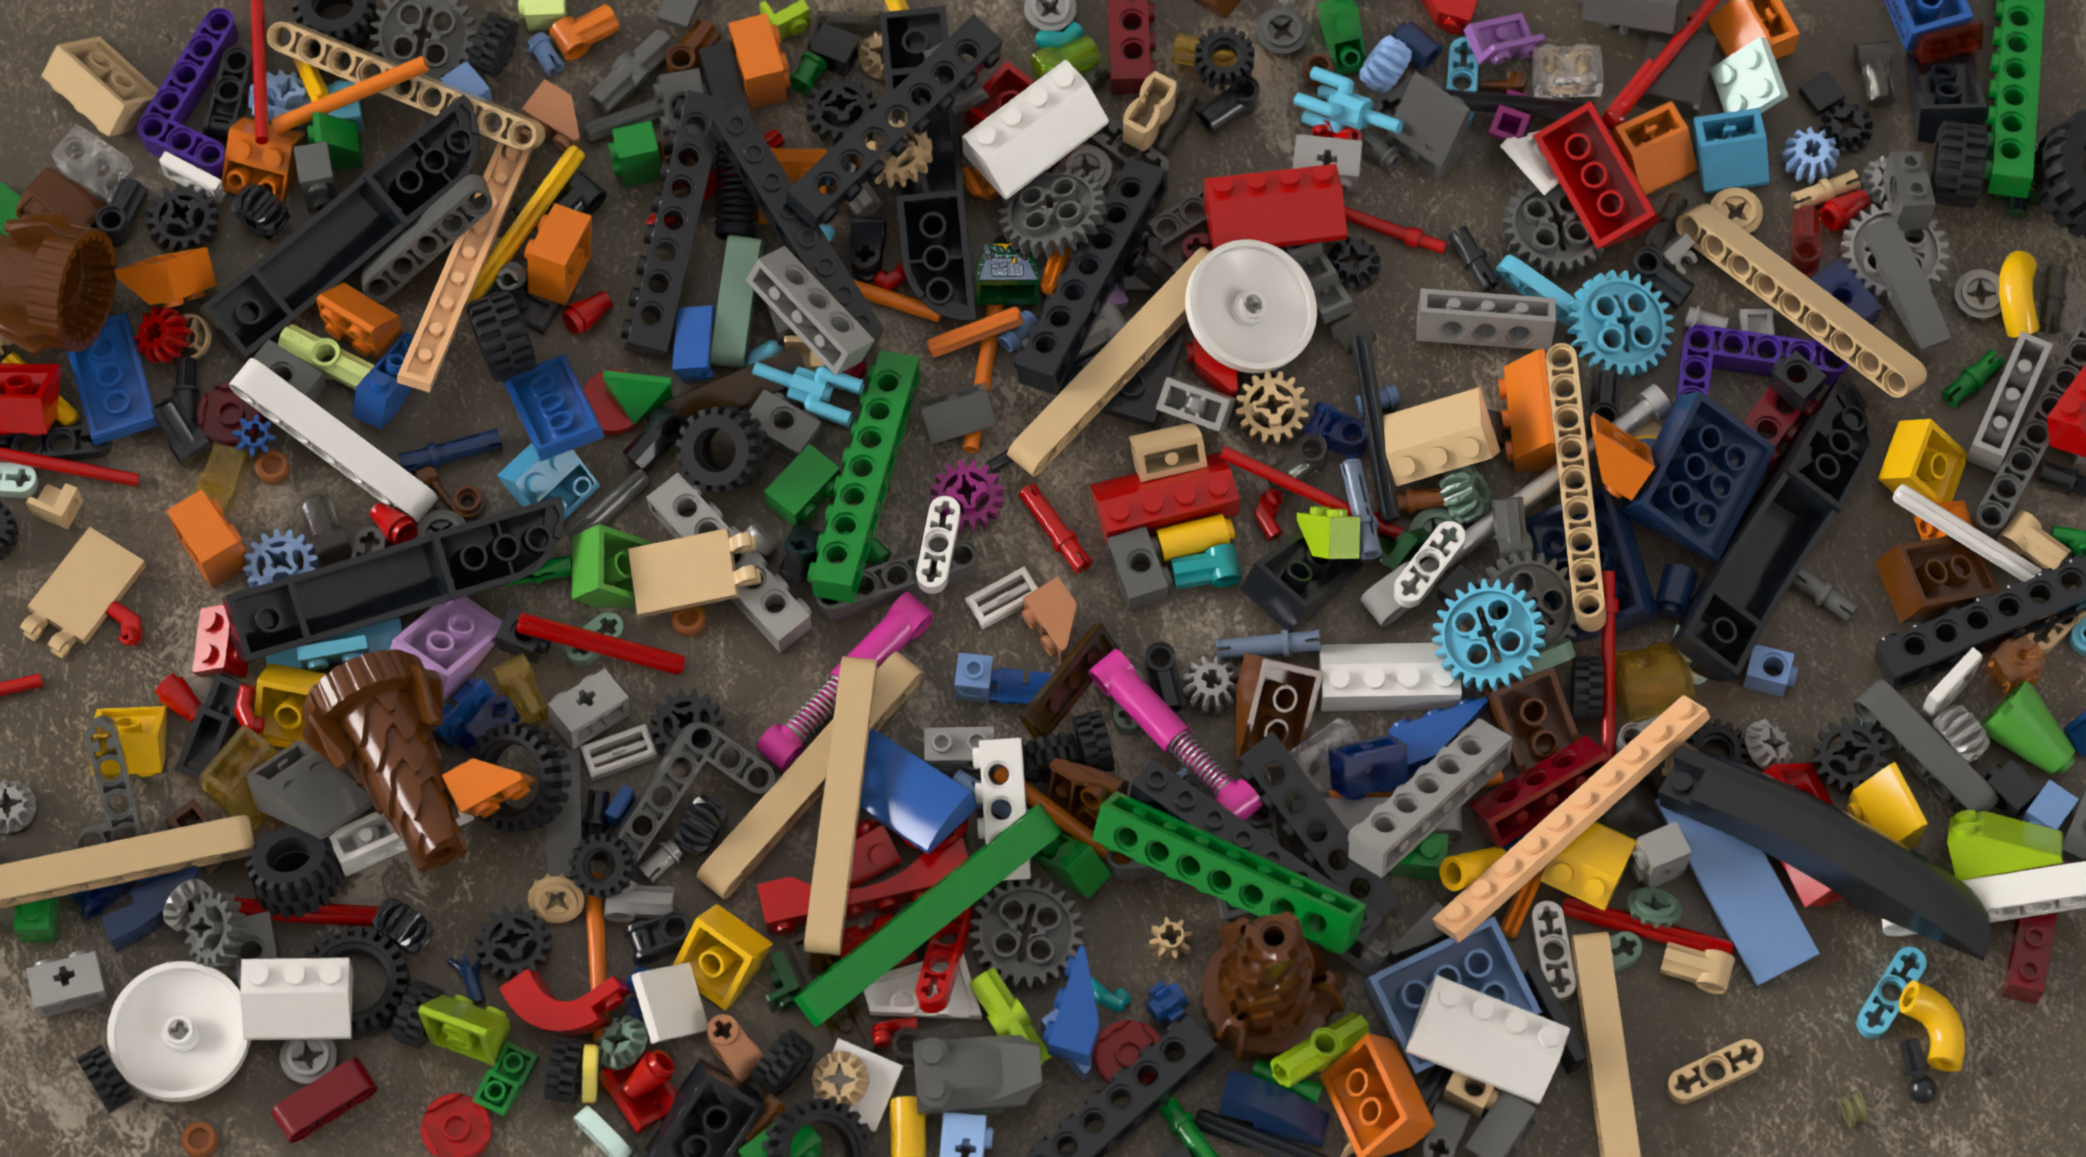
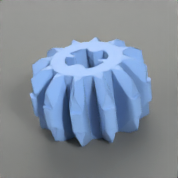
M1392 36L1381 39L1363 63L1364 65L1360 70V80L1366 83V86L1371 90H1376L1380 94L1386 93L1396 84L1404 70L1408 67V63L1411 60V50L1405 46V43L1399 39L1396 40Z
M1812 126L1807 129L1806 134L1798 129L1794 132L1793 138L1786 140L1784 145L1785 151L1782 153V162L1787 163L1785 167L1786 173L1796 172V182L1805 177L1809 185L1814 183L1815 177L1820 180L1827 178L1828 173L1833 174L1837 167L1836 161L1839 159L1840 152L1838 149H1835V138L1825 139V129L1819 132V134L1814 133Z

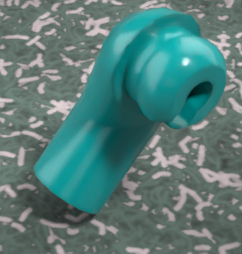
M1073 22L1064 32L1041 30L1035 36V44L1046 52L1065 53L1085 34V31L1076 22Z
M1091 976L1095 1002L1114 1012L1125 1010V1006L1131 1002L1130 994L1124 988H1117L1112 993Z

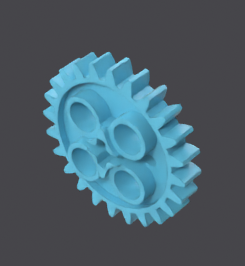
M1614 270L1608 272L1606 277L1599 273L1593 280L1589 279L1583 284V288L1574 293L1577 299H1574L1568 306L1575 312H1571L1566 316V320L1575 323V325L1570 327L1567 333L1577 335V339L1571 345L1583 348L1578 355L1579 358L1587 355L1591 358L1588 364L1589 368L1598 363L1600 364V371L1611 369V371H1615L1618 375H1621L1623 372L1626 379H1629L1635 375V372L1641 376L1647 372V368L1653 369L1658 365L1657 360L1660 361L1667 355L1663 349L1671 346L1672 342L1666 337L1674 333V329L1666 326V323L1674 317L1673 315L1664 314L1663 310L1669 306V303H1659L1657 299L1661 296L1662 292L1657 291L1652 294L1650 292L1651 281L1647 282L1644 286L1640 284V274L1629 280L1627 270H1624L1618 277ZM1628 301L1635 304L1637 312L1629 308ZM1597 304L1603 306L1606 316L1598 311ZM1634 333L1642 337L1644 345L1636 341ZM1603 336L1611 340L1613 348L1608 347L1604 343Z
M1482 579L1481 589L1476 590L1474 585L1469 582V593L1464 594L1461 590L1456 589L1458 597L1456 602L1451 599H1445L1449 608L1448 612L1443 610L1437 611L1443 623L1433 624L1434 630L1441 633V635L1433 637L1432 641L1434 645L1443 647L1435 651L1438 659L1446 658L1441 664L1445 671L1454 668L1451 673L1454 681L1464 676L1463 684L1466 688L1473 681H1476L1478 691L1482 692L1485 684L1489 683L1493 692H1496L1498 682L1503 681L1504 685L1509 689L1511 688L1510 678L1514 676L1520 682L1524 681L1520 671L1525 669L1533 672L1534 669L1529 661L1531 659H1542L1540 653L1535 648L1546 647L1545 641L1537 637L1547 633L1544 625L1537 624L1544 619L1541 612H1533L1537 607L1534 600L1525 603L1528 596L1525 590L1515 595L1516 588L1513 583H1510L1503 590L1500 579L1495 581L1493 588H1489L1486 580ZM1506 607L1508 614L1505 618L1501 620L1491 618L1492 612L1496 608ZM1478 608H1483L1487 622L1493 632L1494 641L1502 658L1500 663L1495 662L1491 647L1485 638L1486 634L1477 613ZM1471 619L1476 621L1475 627L1471 631H1459V625L1464 620ZM1511 638L1520 640V645L1516 650L1510 652L1503 650V645L1507 640ZM1476 651L1487 652V658L1480 664L1471 663L1470 659Z

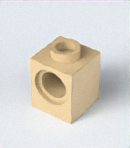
M1454 1071L1444 1090L1442 1099L1481 1118L1485 1109L1490 1110L1501 1092L1496 1090V1087ZM1469 1084H1476L1482 1088L1483 1094L1471 1096L1465 1091L1464 1087Z

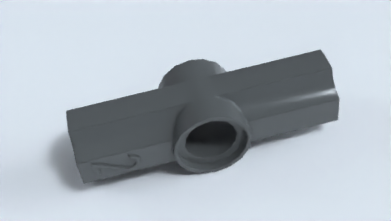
M657 29L633 52L626 51L620 55L613 64L611 73L588 94L589 100L594 104L595 108L603 115L612 114L633 93L640 94L645 91L654 80L655 72L666 63L668 50L676 45L671 36L665 31Z
M1523 497L1493 499L1492 509L1495 536L1492 538L1491 549L1495 565L1497 566L1496 560L1499 558H1504L1509 564V554L1517 553L1521 561L1522 554L1526 551L1531 552L1533 561V543L1530 534L1526 532ZM1521 575L1515 577L1514 586L1518 592L1526 591L1527 581Z

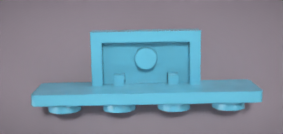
M397 617L265 656L267 665L268 663H274L300 669L320 670L329 667L331 663L343 661L344 664L346 661L354 657H360L362 654L373 653L378 650H390L392 640L402 632L401 620Z

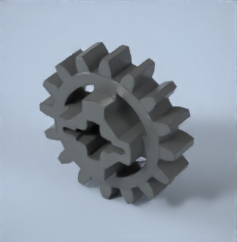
M210 890L209 893L202 892L201 900L193 901L194 912L187 913L191 921H189L184 929L190 934L185 940V944L192 945L189 955L196 957V964L201 963L204 964V967L220 968L221 965L227 966L229 965V957H237L236 945H243L239 936L241 937V934L246 931V928L240 922L244 919L245 913H238L241 902L234 901L233 893L219 890Z

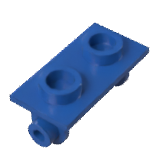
M999 667V670H992L989 700H997L1004 705H1013L1015 703L1029 704L1053 673L1030 671L1029 682H1023L1024 670Z
M475 677L472 681L467 680L466 684L452 698L457 705L452 707L447 703L443 707L442 725L439 727L435 726L436 730L433 733L436 736L441 735L450 748L466 734L498 699L483 678L480 680Z

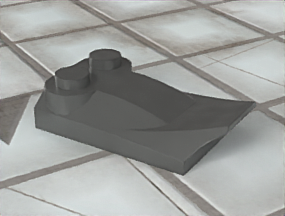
M1021 1035L945 1040L930 1037L922 1041L913 1042L919 1115L1026 1107V1103L1031 1095L1042 1086L1039 1044L1031 1042Z

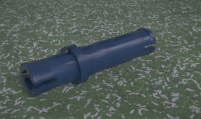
M494 428L486 432L438 444L430 442L427 443V447L398 453L401 467L408 472H413L426 466H433L434 469L441 468L440 464L489 451L500 450L503 447L498 429Z

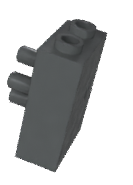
M1578 0V6L1583 7L1582 20L1604 23V26L1607 28H1614L1616 25H1619L1620 34L1623 36L1632 35L1633 28H1638L1643 34H1649L1652 31L1673 34L1684 0Z

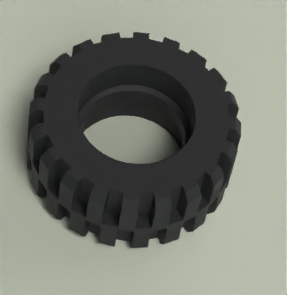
M2083 109L2051 129L2038 144L2039 149L2035 151L2034 164L2037 166L2034 167L2033 181L2037 182V187L2034 188L2037 199H2042L2044 203L2042 208L2047 215L2049 213L2052 214L2055 218L2053 222L2060 228L2067 227L2069 234L2078 238L2084 235V239H2086V174L2082 163L2083 150L2086 151V109Z

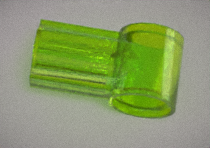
M1086 35L1057 49L1052 46L1042 48L1032 55L1029 62L1040 79L1065 59L1080 72L1100 63V55L1093 39Z

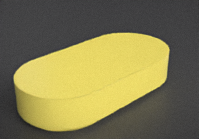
M584 1045L582 1103L597 1102L599 1047L597 1045Z

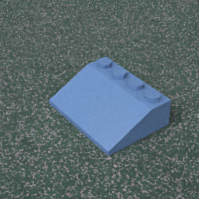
M1495 917L1483 921L1460 943L1450 937L1362 981L1378 1015L1392 1038L1396 1041L1414 1074L1435 1065L1433 1062L1405 1051L1426 989L1437 975L1536 1015L1542 1013Z

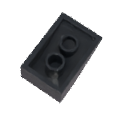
M1972 51L1906 53L1905 60L1911 116L1917 142L1935 143L1938 129L1944 120L1985 126L1987 103Z
M1299 531L1256 561L1240 590L1285 630H1289V633H1292L1317 614L1362 570L1364 564L1358 558L1326 559L1312 556L1302 531Z
M700 1058L681 1085L647 1157H732L766 1108L759 1092Z

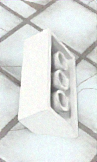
M1065 59L963 135V154L997 192L1007 200L1109 124V120L1088 82Z
M1434 643L1322 645V651L1318 652L1319 670L1324 672L1320 685L1321 712L1433 710L1436 708L1447 710L1456 707V704L1461 701V678L1454 681L1451 677L1454 668L1447 671L1443 669L1441 664L1446 658L1438 659L1435 651L1443 646H1437Z
M1437 975L1426 989L1405 1052L1539 1104L1560 1061L1570 1028Z

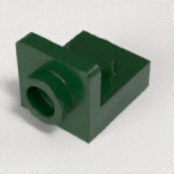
M1421 527L1410 531L1408 529L1404 530L1395 539L1394 543L1388 538L1380 540L1383 554L1377 559L1385 567L1395 570L1400 565L1413 559L1430 537V534Z
M781 950L769 956L772 968L767 970L776 989L782 987L765 996L770 1011L775 1009L783 1011L793 1007L796 1004L793 998L801 991L800 985Z

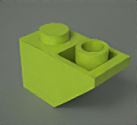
M1310 506V513H1297V522L1312 556L1326 559L1359 558L1360 517L1347 515V509H1331V507Z

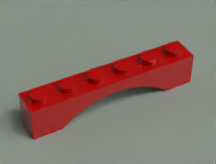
M960 838L949 845L936 848L930 854L923 852L904 871L886 881L868 887L849 889L845 920L858 919L865 915L864 912L878 910L879 912L893 911L900 904L915 901L968 859L964 839ZM792 876L757 884L768 934L787 935L793 933L798 927L806 926L811 884H807Z

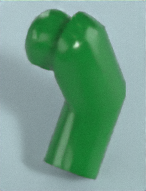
M2052 526L2050 536L2060 543L2066 544L2075 557L2079 555L2086 556V532L2084 530Z

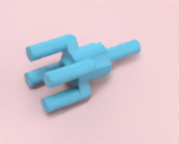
M1316 66L1312 68L1310 78L1338 89L1323 84L1319 87L1317 96L1328 100V102L1300 92L1294 98L1295 105L1329 117L1326 118L1307 110L1304 111L1301 122L1312 127L1318 124L1327 125L1323 121H1329L1335 133H1339L1346 126L1360 130L1366 128L1369 123L1395 133H1400L1403 128V121L1373 111L1374 102L1372 99L1353 93L1354 82L1352 79Z
M756 361L752 371L753 375L789 387L787 398L804 403L805 409L815 413L819 418L850 428L854 416L851 415L852 412L828 404L834 387L860 397L865 388L862 379L842 372L835 376L825 366H820L816 372L797 366L795 373L790 374Z

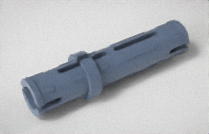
M1357 458L1343 461V464H1340V469L1344 478L1352 516L1360 517V556L1364 560H1371L1383 554L1377 534L1379 523L1377 517L1373 515L1362 461Z
M1320 629L1289 633V630H1281V634L1216 639V648H1231L1230 650L1217 651L1221 661L1244 658L1245 652L1261 656L1283 654V657H1291V653L1322 651L1320 641L1307 642L1308 640L1321 639Z

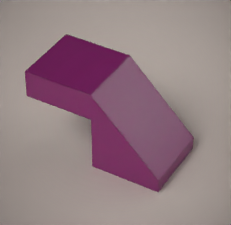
M1510 89L1507 91V94L1528 96ZM1499 104L1488 135L1503 141L1512 137L1517 139L1526 137L1534 116Z

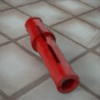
M1036 483L1029 485L1031 490L1028 486H1025L1019 492L1018 497L1052 540V548L1055 552L1063 555L1076 575L1081 574L1080 567L1085 572L1091 567L1093 560L1077 541L1078 535L1074 530L1068 529L1041 493Z

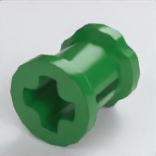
M804 51L800 58L801 63L794 73L789 74L791 87L804 95H811V89L814 88L813 85L820 74L826 72L828 64L815 53Z

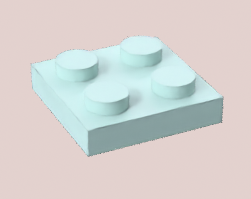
M1758 37L1709 69L1725 113L1760 108V112L1763 113L1788 97L1767 38Z

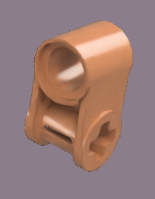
M719 1014L709 1021L707 1026L709 1047L718 1057L727 1074L744 1082L752 1076L753 1069L758 1065L757 1062L763 1058L762 1052L748 1038L732 1016ZM721 1029L724 1033L729 1031V1038L725 1039L723 1036L717 1038V1030Z

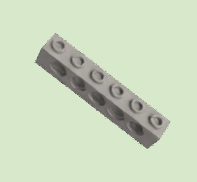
M678 472L646 497L649 511L675 539L726 528L731 532V537L741 533L735 526L729 528L722 519L724 517L718 507L712 502L707 504L700 497L702 493L699 487L692 485L688 479L685 480ZM685 509H693L696 511L695 514L690 517H683L680 515L681 511ZM757 550L734 554V556L740 559L735 564L736 570L744 566L755 565L756 569H760L762 584L755 589H750L746 586L738 587L740 597L731 600L778 652L782 653L812 628L810 617L812 611L801 598L795 600L788 592L790 590L788 584L779 574L774 576L766 568L768 566L766 560ZM773 604L784 606V609L778 613H772L767 610Z
M1480 718L1470 727L1463 728L1452 743L1448 746H1443L1438 751L1433 760L1426 766L1422 765L1406 784L1399 785L1387 801L1383 804H1378L1373 809L1371 815L1361 824L1357 823L1353 826L1348 835V858L1379 877H1384L1511 762L1513 737Z

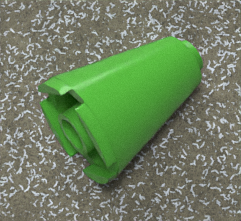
M2024 680L2004 697L2005 700L1998 707L1995 706L1980 724L1986 730L1987 736L2046 773L2052 775L2057 771L2061 775L2075 762V759L2072 757L2075 749L2034 686L2027 680Z

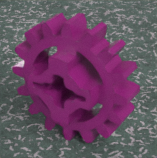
M962 459L958 460V468L953 469L949 464L945 465L946 475L937 473L935 475L937 484H932L930 487V492L933 495L930 498V504L940 496H949L958 502L960 506L958 533L963 531L964 526H969L971 533H975L977 524H981L985 529L988 528V517L997 520L998 510L996 508H1003V498L1000 497L1004 495L1003 485H997L999 483L998 474L989 476V466L986 464L981 469H978L976 460H972L970 466H965ZM964 487L970 496V505H968L967 499L963 495ZM986 505L982 510L977 512L981 506ZM943 508V511L940 512V519L945 517L944 526L946 518L950 514L949 508Z

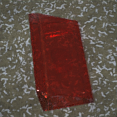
M1981 19L1922 34L1913 48V54L1923 65L1983 49L1984 21Z

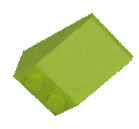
M1964 810L1956 813L1954 817H1950L1947 843L1955 877L1961 881L2063 862V834L2060 830L1986 811L1976 813L1975 810Z
M457 994L453 998L441 995L420 1006L418 1013L431 1044L494 1066L512 1030L509 1018L506 1017L505 1012L491 1006H487L486 1010L473 1005L474 1002Z

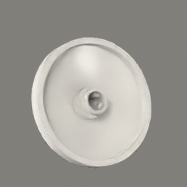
M1235 240L1220 245L1197 264L1187 284L1185 307L1190 328L1204 350L1218 362L1229 368L1247 373H1264L1265 371L1276 370L1297 357L1307 346L1313 335L1317 319V305L1312 285L1304 270L1290 255L1269 243L1257 240Z
M188 961L164 963L146 970L133 979L115 1001L107 1027L110 1055L123 1078L139 1092L151 1098L168 1102H185L199 1099L221 1088L240 1069L251 1043V1040L243 1039L241 997L236 985L220 971L212 967H204V964L201 963L196 964V962Z

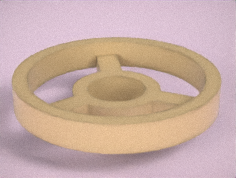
M184 314L182 316H185L186 319L193 318L189 329L195 333V340L190 344V335H188L186 341L190 344L188 348L198 351L189 357L197 360L210 347L212 339L211 328L203 317L195 314ZM199 321L203 324L205 329V341L203 345L202 343L204 337L202 332L200 331Z

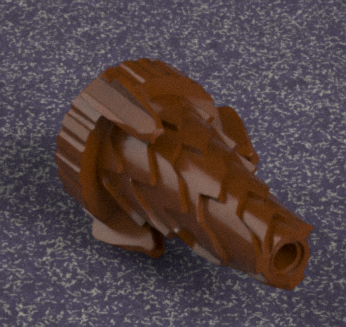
M46 212L24 216L19 219H8L4 229L9 235L0 234V335L32 354H38L47 347L71 352L85 351L99 337L101 330L107 322V317L113 304L117 282L114 270L117 269V260L115 259L116 253L112 246L111 238L101 229L70 223L62 212Z
M385 649L362 654L357 658L354 657L344 664L338 665L330 673L325 674L310 689L302 706V716L306 722V726L302 731L304 741L313 751L341 771L345 770L348 765L358 787H365L378 814L384 813L397 835L403 840L419 871L427 872L429 869L446 865L454 858H464L468 852V847L455 820L460 818V815L446 789L447 785L442 777L445 772L439 762L444 757L431 733L436 730L435 726H441L443 721V686L439 673L436 670L425 669L420 657L400 649Z
M1286 911L1281 915H1264L1255 921L1249 915L1243 916L1234 924L1224 925L1217 931L1224 943L1220 946L1219 951L1214 952L1210 958V964L1206 966L1201 991L1202 1013L1206 1019L1209 1031L1214 1034L1212 1040L1218 1047L1226 1048L1234 1053L1235 1061L1240 1062L1242 1059L1256 1061L1257 1058H1260L1269 1063L1277 1056L1308 1039L1316 1029L1326 1026L1330 1016H1333V1012H1344L1346 1004L1337 990L1347 986L1345 976L1339 972L1327 970L1328 965L1324 958L1320 957L1319 951L1314 946L1307 943L1299 919L1290 912Z

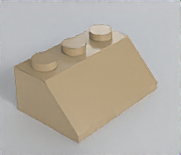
M100 36L58 44L42 74V77L51 84L54 91L62 94L74 105L76 111L85 115L96 125V128L108 137L131 132L138 125L140 118L159 90Z
M1480 387L1383 416L1385 451L1396 486L1492 459L1501 452Z

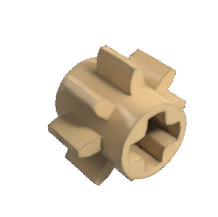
M1165 917L1164 924L1160 928L1152 926L1151 933L1157 938L1149 941V948H1158L1159 961L1167 957L1172 958V961L1177 963V958L1181 952L1189 955L1190 947L1184 942L1192 940L1193 933L1191 931L1184 932V920L1181 919L1178 923L1170 922L1168 917ZM1166 936H1172L1176 944L1170 945L1169 941L1166 940Z

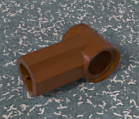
M697 20L681 42L668 50L666 54L667 73L700 67L702 62L699 49L716 45L721 39V33L713 24L706 20ZM680 63H685V64H687L686 66H683V67H678V66H676L677 64H680Z

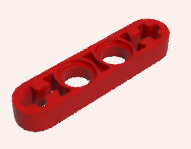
M971 906L955 918L956 923L949 922L930 937L915 990L918 1006L926 1013H938L944 1010L950 1001L971 927L970 922L973 919ZM948 934L958 937L951 944L939 942L943 936ZM939 962H945L950 965L943 972L931 970L932 966ZM933 984H935L938 994H934L932 998H927L932 995Z

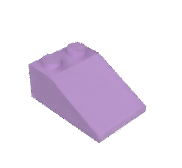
M463 597L431 607L392 640L390 650L400 649L420 657L425 669L436 670L441 677L444 702L463 685L497 643L495 636L503 621L468 597Z

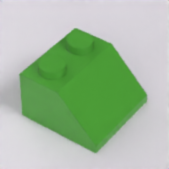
M601 524L573 535L572 600L597 608L636 607L628 549L649 545L651 541Z

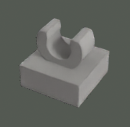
M1687 233L1673 237L1659 251L1663 261L1681 275L1686 273V270L1681 266V258H1684L1689 265L1698 261L1695 253L1688 250L1695 242Z

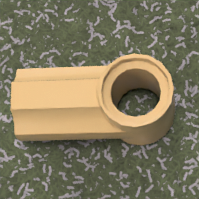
M2023 510L2017 511L1997 536L2000 544L2020 556L2024 555L2043 570L2047 568L2054 570L2061 567L2071 552L2069 548L2043 531L2041 523L2033 515Z
M1668 942L1660 973L1693 982L1699 989L1705 992L1721 995L1727 992L1735 958L1720 950L1708 949L1703 952Z

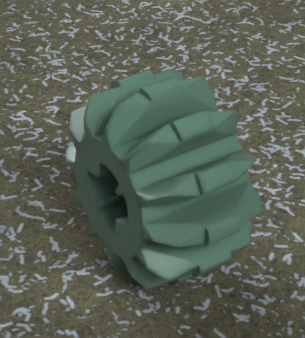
M1470 465L1443 474V479L1439 481L1442 489L1440 496L1445 502L1443 506L1448 508L1449 515L1455 517L1459 524L1477 522L1489 514L1492 508L1491 497L1493 493L1489 490V483L1485 481L1481 471L1478 472L1474 465Z

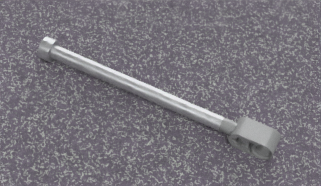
M1652 384L1639 394L1640 402L1612 423L1625 432L1632 434L1652 418L1660 422L1669 415L1673 406L1665 393L1657 385ZM1593 437L1587 441L1589 464L1598 459ZM1572 452L1566 457L1573 459L1578 457L1580 454ZM1556 463L1512 496L1523 497L1524 512L1560 487L1558 464ZM1493 511L1465 530L1463 549L1447 569L1495 535ZM1446 545L1440 549L1442 553L1444 552V548L1446 547ZM1429 557L1420 564V567L1426 572H1433L1439 568V562L1435 558ZM1410 561L1400 565L1369 588L1360 599L1381 627L1390 625L1412 609L1399 605L1393 594L1396 579ZM1416 575L1415 581L1410 587L1403 586V594L1405 596H1408L1410 593L1416 595V585L1420 580Z

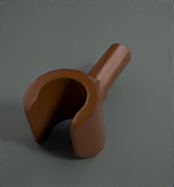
M1512 71L1508 81H1480L1479 89H1501L1506 91L1510 89L1523 94L1527 85V76L1524 72Z
M426 466L416 470L417 479L428 487L432 485L441 500L450 508L451 497L439 482L435 469L431 466Z

